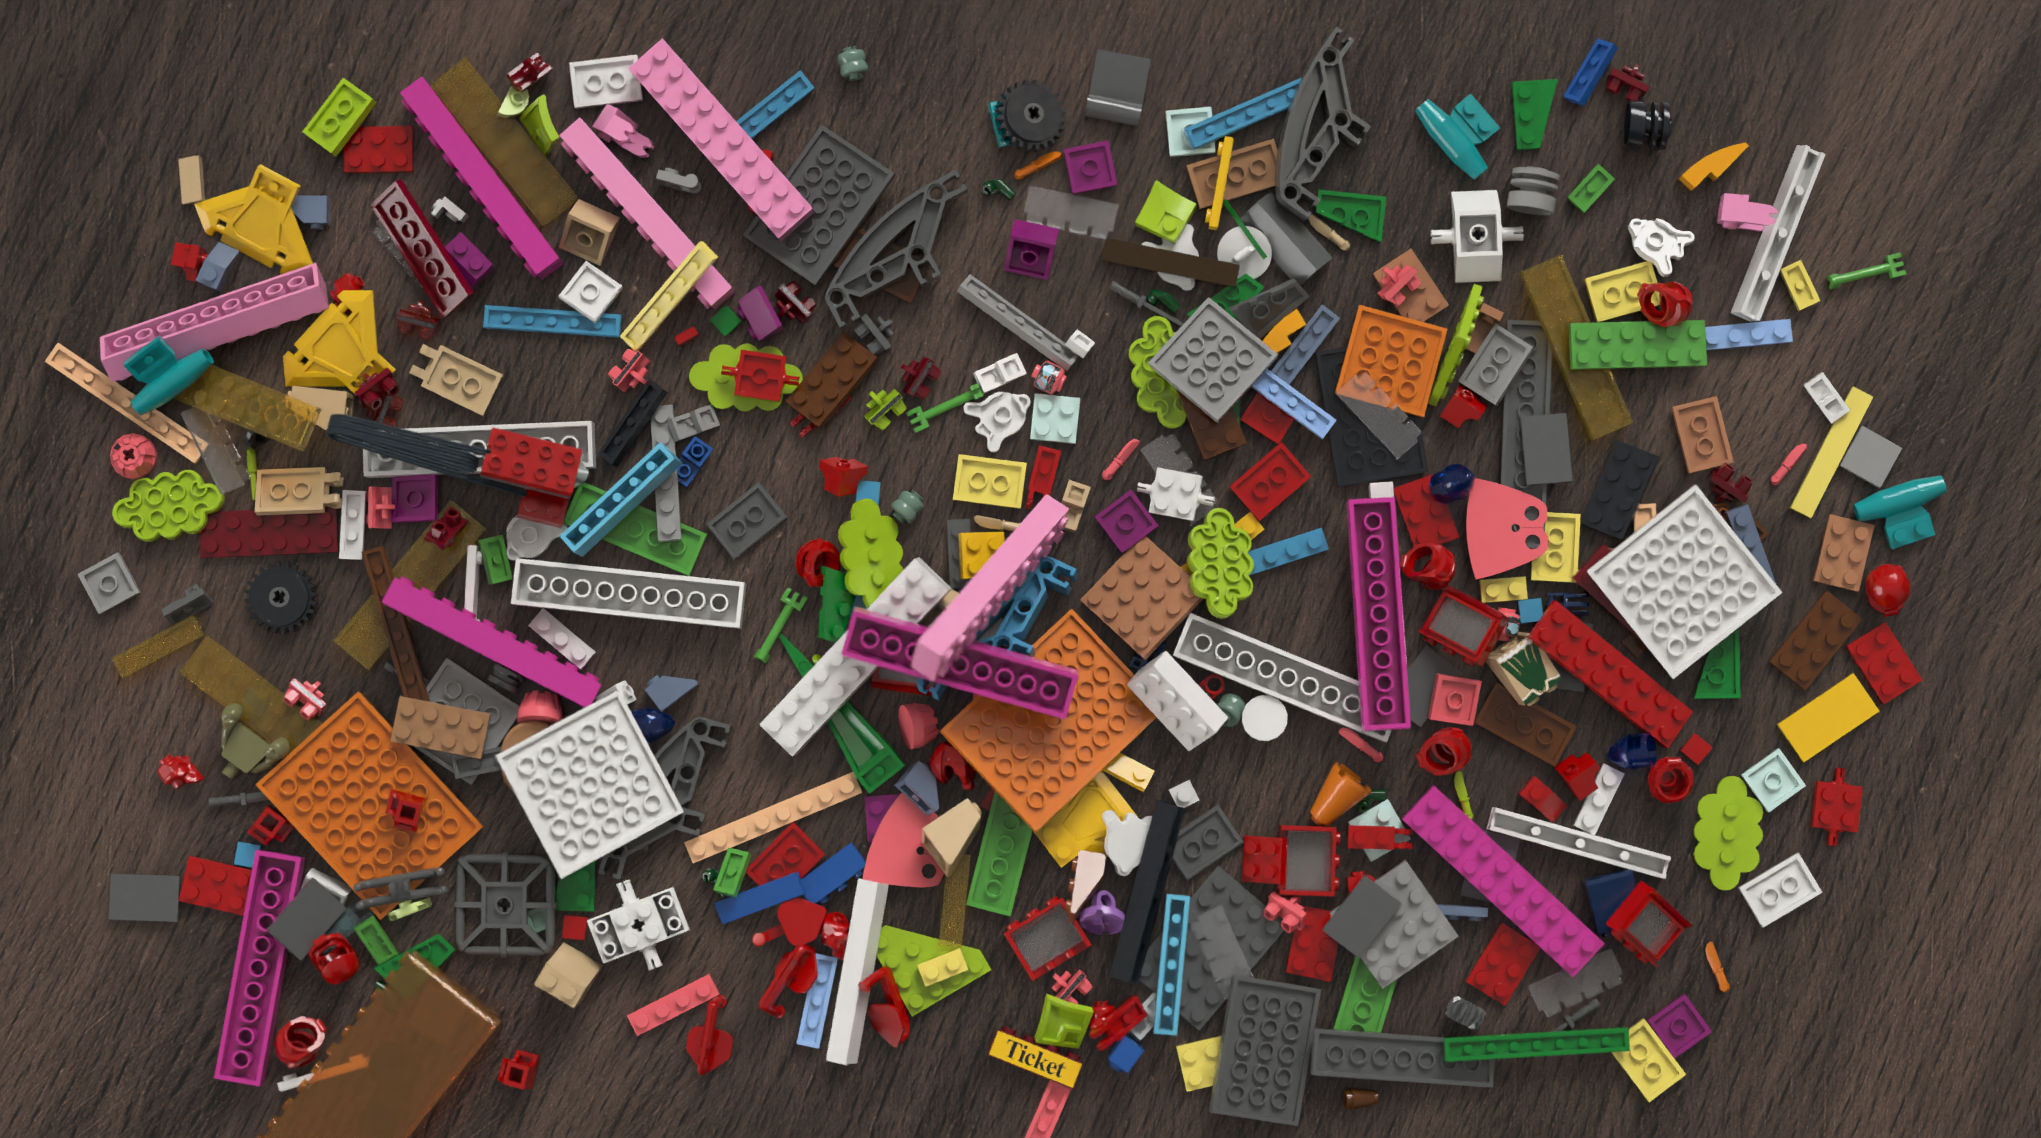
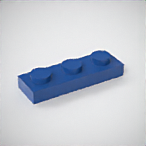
M1597 38L1563 97L1567 101L1584 106L1618 47L1613 43Z

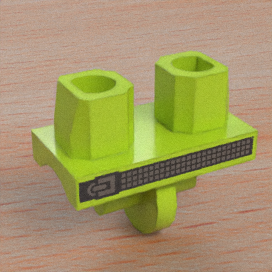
M895 389L888 395L884 390L880 391L877 395L871 391L868 394L872 400L866 404L870 411L864 417L872 425L874 424L881 430H884L891 423L884 415L891 409L899 416L907 408L901 400L903 397Z

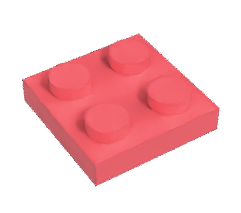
M1436 673L1427 718L1473 726L1482 681Z

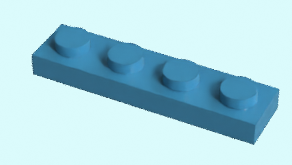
M800 70L736 122L753 139L815 90V88Z
M1322 528L1249 551L1248 554L1254 562V569L1248 576L1329 550Z

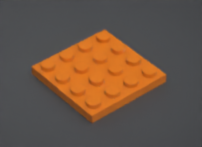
M1359 305L1335 394L1423 418L1448 329Z

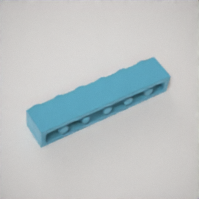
M660 442L565 530L560 537L574 553L583 557L683 463L669 447Z
M1166 894L1153 1033L1177 1036L1190 896Z

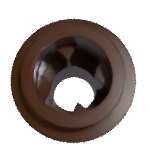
M1349 1087L1348 1090L1343 1091L1344 1107L1355 1110L1378 1104V1093L1376 1090Z

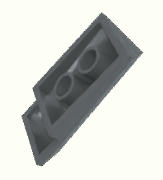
M1274 191L1257 201L1240 218L1245 226L1254 227L1267 237L1272 250L1271 259L1282 272L1284 271L1290 279L1294 278L1300 286L1333 259L1301 221L1277 202Z

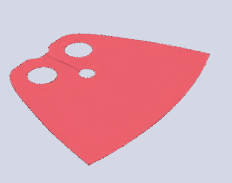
M1473 478L1467 506L1466 530L1470 561L1476 579L1513 569L1540 557L1547 551L1548 535L1544 532V528H1534L1544 527V523L1547 521V506L1544 502L1511 487ZM1529 506H1535L1539 510V517L1536 520L1531 521L1525 517V510ZM1513 524L1519 525L1520 529L1518 532L1512 531L1511 527ZM1529 535L1539 537L1540 545L1538 548L1530 549L1526 546L1525 541Z
M901 793L887 811L876 831L866 859L863 879L889 885L919 888L938 885L944 876V872L921 842L922 828L939 818L934 812L927 816L905 794ZM918 847L924 848L925 851L922 855L917 853ZM926 864H932L936 868L935 876L929 879L922 874V868Z

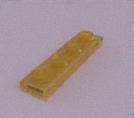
M192 615L113 657L112 660L121 677L125 679L202 638L205 634L195 615Z
M964 854L953 874L948 878L945 876L939 945L962 947L971 855Z

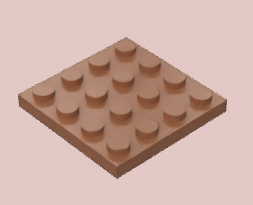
M1145 536L1131 546L1080 600L1146 660L1203 598L1196 596L1190 589L1189 581L1191 576Z

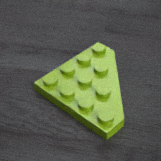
M1474 284L1467 298L1448 351L1428 400L1430 405L1436 407L1439 399L1444 400L1449 388L1446 384L1447 382L1452 383L1457 366L1459 367L1463 358V352L1470 343L1471 334L1476 324L1475 321L1480 311L1479 308L1484 298L1480 296L1482 286Z
M888 925L881 928L876 956L883 967L891 969L901 998L912 1017L992 970L979 949ZM960 948L969 970L925 987L917 965Z

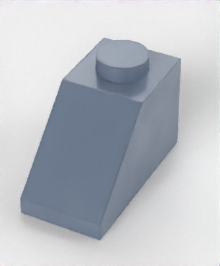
M297 195L292 210L303 223L310 226V229L323 230L324 226H330L331 199L328 196Z
M218 242L204 260L196 281L222 293L240 251Z
M657 675L647 682L649 687L645 691L660 711L664 712L697 687L699 682L697 680L669 676L659 678Z
M920 761L913 763L899 778L895 786L928 816L939 809L936 777L926 764Z

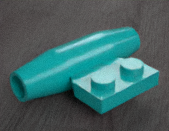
M1471 94L1452 109L1450 116L1429 99L1415 110L1432 139L1451 161L1475 180L1488 169L1475 145L1484 143L1500 127Z
M160 336L156 337L123 363V366L138 381L147 383L131 400L133 409L139 415H144L168 403L194 384L214 363L213 358L208 351L202 348L177 361L175 351Z
M1941 475L1910 480L1880 490L1853 504V510L1859 522L1885 518L1884 531L1890 549H1895L1935 535L1930 515L1922 505L1947 492L1946 484Z

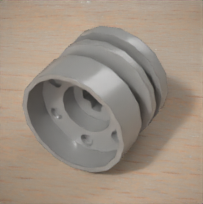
M1539 167L1513 168L1512 175L1517 178L1511 179L1510 184L1520 188V190L1509 192L1506 207L1510 210L1526 214L1553 215L1556 199L1547 195V193L1558 191V186L1552 183H1558L1560 175Z

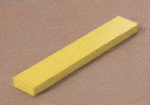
M703 241L699 242L620 337L635 352L639 351L715 262L718 256Z
M1851 387L1844 401L1850 411L1833 422L1790 509L1809 519L1812 518L1873 396L1855 387Z

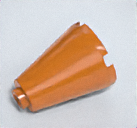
M1336 762L1332 766L1310 810L1312 814L1311 819L1319 826L1323 824L1325 826L1330 825L1367 797L1371 792L1370 787L1367 784L1363 787L1360 784L1361 778L1343 764L1339 766V763Z

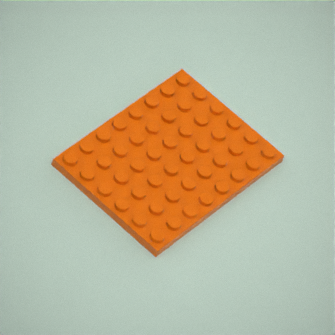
M1073 609L1069 610L1032 645L1035 650L1034 658L1079 670L1066 719L978 695L940 731L1034 832H1037L1157 718L1127 686L1134 674Z
M360 691L256 784L353 891L354 884L360 881L440 867L484 827L409 745L390 741L393 727ZM392 789L425 798L417 832L394 827V817L385 813ZM425 879L411 881L412 890L417 888ZM389 885L366 889L360 892L354 891L362 900L390 895ZM400 902L370 907V909L381 920Z

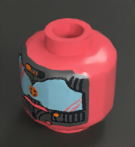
M1045 361L1041 366L1037 364L1032 373V377L1035 378L1034 386L1051 395L1056 391L1060 392L1067 379V376L1064 375L1065 370L1050 361Z
M1498 607V611L1502 612L1509 619L1498 640L1509 642V638L1518 636L1520 616L1516 614V610Z

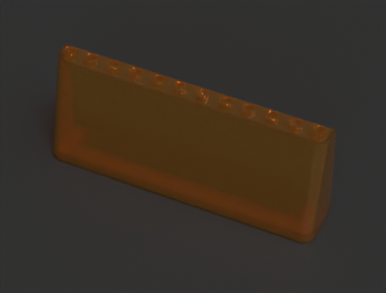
M415 949L411 953L407 951L399 960L402 965L398 970L392 969L384 979L387 983L382 990L378 987L370 996L372 1000L367 1008L364 1005L355 1015L357 1021L353 1026L348 1024L340 1034L343 1037L338 1044L333 1042L325 1052L328 1057L324 1062L319 1060L311 1070L314 1073L309 1080L304 1078L296 1088L299 1091L294 1099L291 1097L287 1099L281 1107L284 1110L279 1117L275 1115L267 1124V1127L270 1128L265 1135L260 1133L257 1138H408L501 1022V1017Z

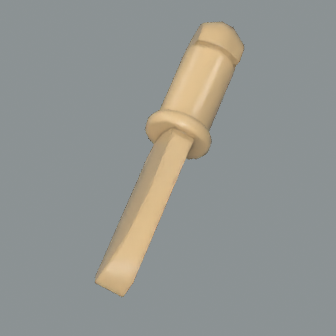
M1314 214L1309 216L1310 224L1316 231L1327 237L1328 240L1330 239L1342 251L1349 250L1350 244L1347 240L1345 241L1335 233V230L1332 231L1328 225Z
M979 515L974 517L978 525L989 529H1001V531L1014 532L1021 524Z

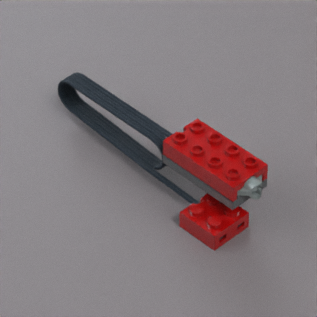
M332 414L327 426L328 429L326 430V435L335 441L455 478L520 495L522 498L516 518L557 528H562L573 488L583 484L589 475L588 469L580 460L583 449L494 427L491 429L486 449L344 414ZM471 453L485 456L480 477L462 473H474L477 471L479 458ZM494 481H498V482H502V483H506V484H510V485L522 487L523 489L515 488V487L508 486V485L501 484V483H497V482H494Z

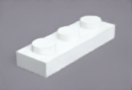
M343 490L339 559L363 560L361 552L364 551L366 491Z
M544 608L528 625L581 670L596 653V651Z
M1604 763L1602 764L1595 778L1598 789L1586 797L1573 826L1592 835L1596 834L1625 773Z

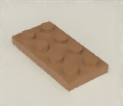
M1274 139L1231 152L1223 200L1230 201L1275 187L1278 150ZM1219 155L1186 166L1200 210L1213 206L1221 156Z
M400 696L390 741L482 759L491 714Z

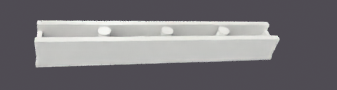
M1807 145L1796 146L1773 204L1778 213L1769 214L1770 218L1777 221L1774 224L1765 226L1731 314L1749 322L1760 321L1826 154L1819 153Z
M1492 807L1486 827L1487 830L1661 879H1666L1668 864L1671 860L1670 856L1496 807Z
M858 878L827 1051V1061L843 1065L856 1064L858 1061L870 991L868 993L863 992L858 987V983L862 982L874 971L889 884Z

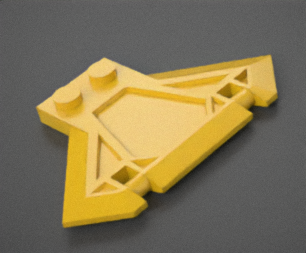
M259 165L250 186L194 204L205 233L213 236L215 231L222 234L221 242L270 268H273L275 263L282 266L281 274L313 264L292 210L301 186L271 169ZM220 220L226 222V226L221 224ZM280 252L286 254V258L280 256Z
M343 290L337 296L342 301L338 307L331 303L329 308L325 309L295 342L294 345L298 351L295 354L287 351L283 356L285 387L346 386L355 394V391L359 389L358 386L364 382L361 377L362 374L367 373L371 377L374 373L377 372L379 374L386 368L393 374L396 369L378 353L373 290ZM348 308L352 311L350 316L345 314ZM304 357L309 360L306 364L301 361Z
M1101 770L1034 833L1062 868L1078 855L1079 850L1106 854L1104 842L1107 828L1102 819L1103 812L1107 810L1114 811L1120 821L1124 820L1127 813L1135 814V812Z

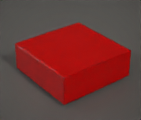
M691 327L675 336V340L682 347L700 337L695 327Z
M1693 733L1679 751L1696 765H1699L1713 747L1696 733Z
M564 915L562 938L586 940L588 917Z

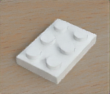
M638 55L569 63L575 109L643 101L641 83L628 69L638 60Z
M1795 853L1738 887L1761 927L1767 926L1822 893L1799 853Z

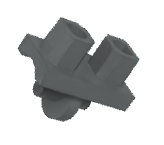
M867 314L862 316V321L854 328V331L861 340L869 333L874 335L876 339L867 345L870 352L876 356L884 350L886 352L891 350L892 347L882 332H885L888 337L894 334L890 329V326L894 323L892 319L885 322L881 316L877 317L875 321L880 326L877 328Z

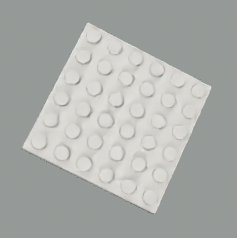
M1693 485L1586 571L1672 679L1686 670L1782 593L1697 485Z
M619 690L495 755L561 879L684 812Z

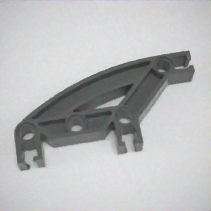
M1338 27L1331 31L1305 70L1288 107L1278 146L1275 175L1276 200L1282 207L1303 222L1309 218L1311 212L1309 210L1306 212L1297 204V200L1301 198L1309 203L1311 208L1316 207L1321 200L1303 186H1308L1313 182L1339 144V139L1353 149L1359 145L1362 139L1356 138L1347 130L1349 125L1359 130V134L1362 136L1371 127L1351 111L1342 58L1354 42V39L1350 36L1346 40L1343 39L1341 43L1344 46L1338 51L1331 45L1333 39L1338 34L1341 35L1343 33ZM1324 53H1327L1331 56L1332 63H1327L1324 61ZM1321 96L1325 121L1305 149L1311 120ZM1335 116H1339L1343 119V126H1339L1336 124ZM1311 152L1318 155V163L1311 161L1309 157ZM1285 189L1293 192V199H1288L1285 196Z
M957 169L922 187L894 206L867 231L848 254L825 295L827 305L840 330L848 327L847 322H841L837 312L845 306H848L854 315L851 317L852 321L856 323L861 320L850 297L863 300L905 277L908 266L911 267L921 288L929 284L928 280L922 278L918 269L926 263L934 271L932 274L933 278L937 280L942 277L931 253L946 204L967 193L965 184H962L959 189L950 193L947 192L944 186L953 179L958 180L961 178ZM934 189H940L943 192V196L936 200L930 196V193ZM915 224L908 247L874 264L877 258L896 238ZM914 251H922L924 258L921 261L913 260L911 256ZM874 272L883 273L884 278L881 282L876 283L872 281L871 276ZM835 293H840L844 296L843 301L839 304L831 302V297Z
M703 717L694 718L657 752L654 757L666 779L676 769L671 789L684 811L681 813V820L676 824L668 820L624 844V851L621 855H616L613 851L604 855L598 871L599 874L609 875L610 871H607L606 867L610 857L620 860L618 873H613L612 877L620 880L623 879L630 855L675 830L701 836L703 827L699 826L695 830L685 826L684 823L687 814L700 817V822L705 820L707 814L685 808L683 805L693 800L707 754L702 741L726 748L728 739L724 738L721 742L710 738L713 726L726 728L725 733L729 734L732 725ZM699 722H703L707 726V731L704 735H698L695 732V726ZM686 766H690L694 770V775L691 779H685L682 775V770Z

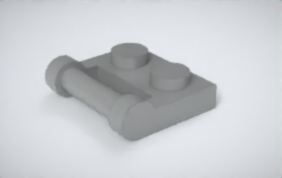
M665 168V171L658 170L656 179L662 186L691 194H698L702 189L701 183L694 174L684 177L674 169Z

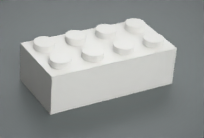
M1164 651L1139 669L1127 684L1188 751L1214 735L1228 718L1167 651Z

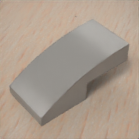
M712 404L667 420L675 442L720 426Z

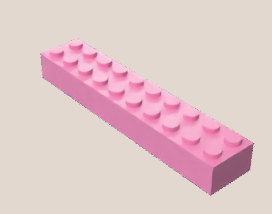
M663 38L628 68L781 242L815 213L811 205Z
M578 118L559 135L563 140L560 144L571 157L574 155L578 157L575 161L586 174L591 171L593 174L591 179L602 191L605 188L607 189L608 193L606 195L617 208L620 205L624 208L621 212L632 225L635 222L639 225L636 228L647 242L650 239L654 242L651 245L662 259L666 256L669 259L666 263L675 271L695 248V245L581 118ZM713 265L710 266L691 289L692 292L695 290L699 292L697 297L707 309L712 307L715 311L735 294L730 284Z
M317 263L101 336V362L111 382L121 381L132 376L123 366L124 361L158 336L175 351V356L178 360L202 348L209 351L216 346L233 343L239 338L256 335L262 330L276 328L289 321H297L303 316L312 313H320L329 308L325 281Z
M1047 494L918 640L911 664L912 668L933 682L939 675L944 676L947 673L952 660L957 661L964 646L972 644L977 631L985 629L990 616H996L1002 607V602L1010 600L1015 587H1021L1025 582L1027 573L1035 571L1039 565L1040 558L1047 557L1054 542L1056 544L1060 542L1064 535L1062 530L1069 520L1066 518L1069 508Z

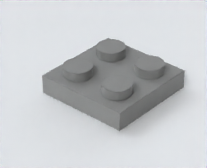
M119 552L78 574L100 615L141 593Z

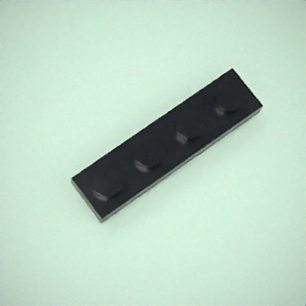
M649 379L598 454L611 465L617 467L668 392L655 381Z

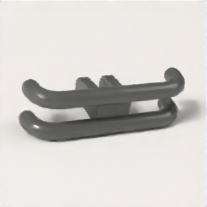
M441 867L357 882L353 886L356 892L389 885L390 895L359 901L356 906L359 910L380 905L435 895H445L448 893V888L444 885L412 890L411 881L442 877L445 874V870Z

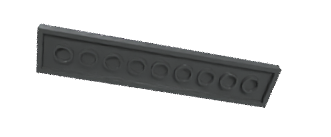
M1507 320L1506 330L1535 349L1503 397L1500 484L1530 494L1540 499L1546 505L1547 484L1526 486L1520 417L1550 414L1553 322ZM1529 506L1525 510V517L1531 521L1536 520L1539 517V510L1535 506ZM1544 523V527H1534V528H1544V532H1545V523ZM1513 524L1511 527L1514 532H1518L1520 529L1518 524ZM1529 535L1525 541L1526 546L1530 549L1538 548L1540 545L1539 537Z

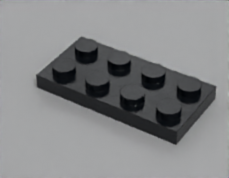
M1616 440L1580 522L1581 525L1624 541L1659 461V456Z

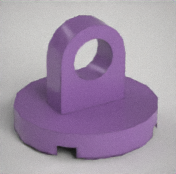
M1102 890L1092 897L1091 907L1084 909L1080 913L1081 927L1087 932L1100 935L1102 932H1108L1110 935L1116 934L1122 930L1125 915L1122 911L1115 908L1116 904L1113 895L1106 890ZM1101 898L1105 901L1106 906L1102 904Z

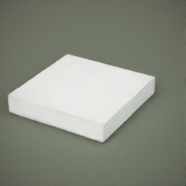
M585 261L560 293L559 298L596 324L622 291L623 286L588 261Z

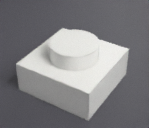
M1076 330L1065 346L1074 354L1084 358L1095 342L1079 330Z
M1190 780L1169 789L1176 806L1185 808L1199 801Z

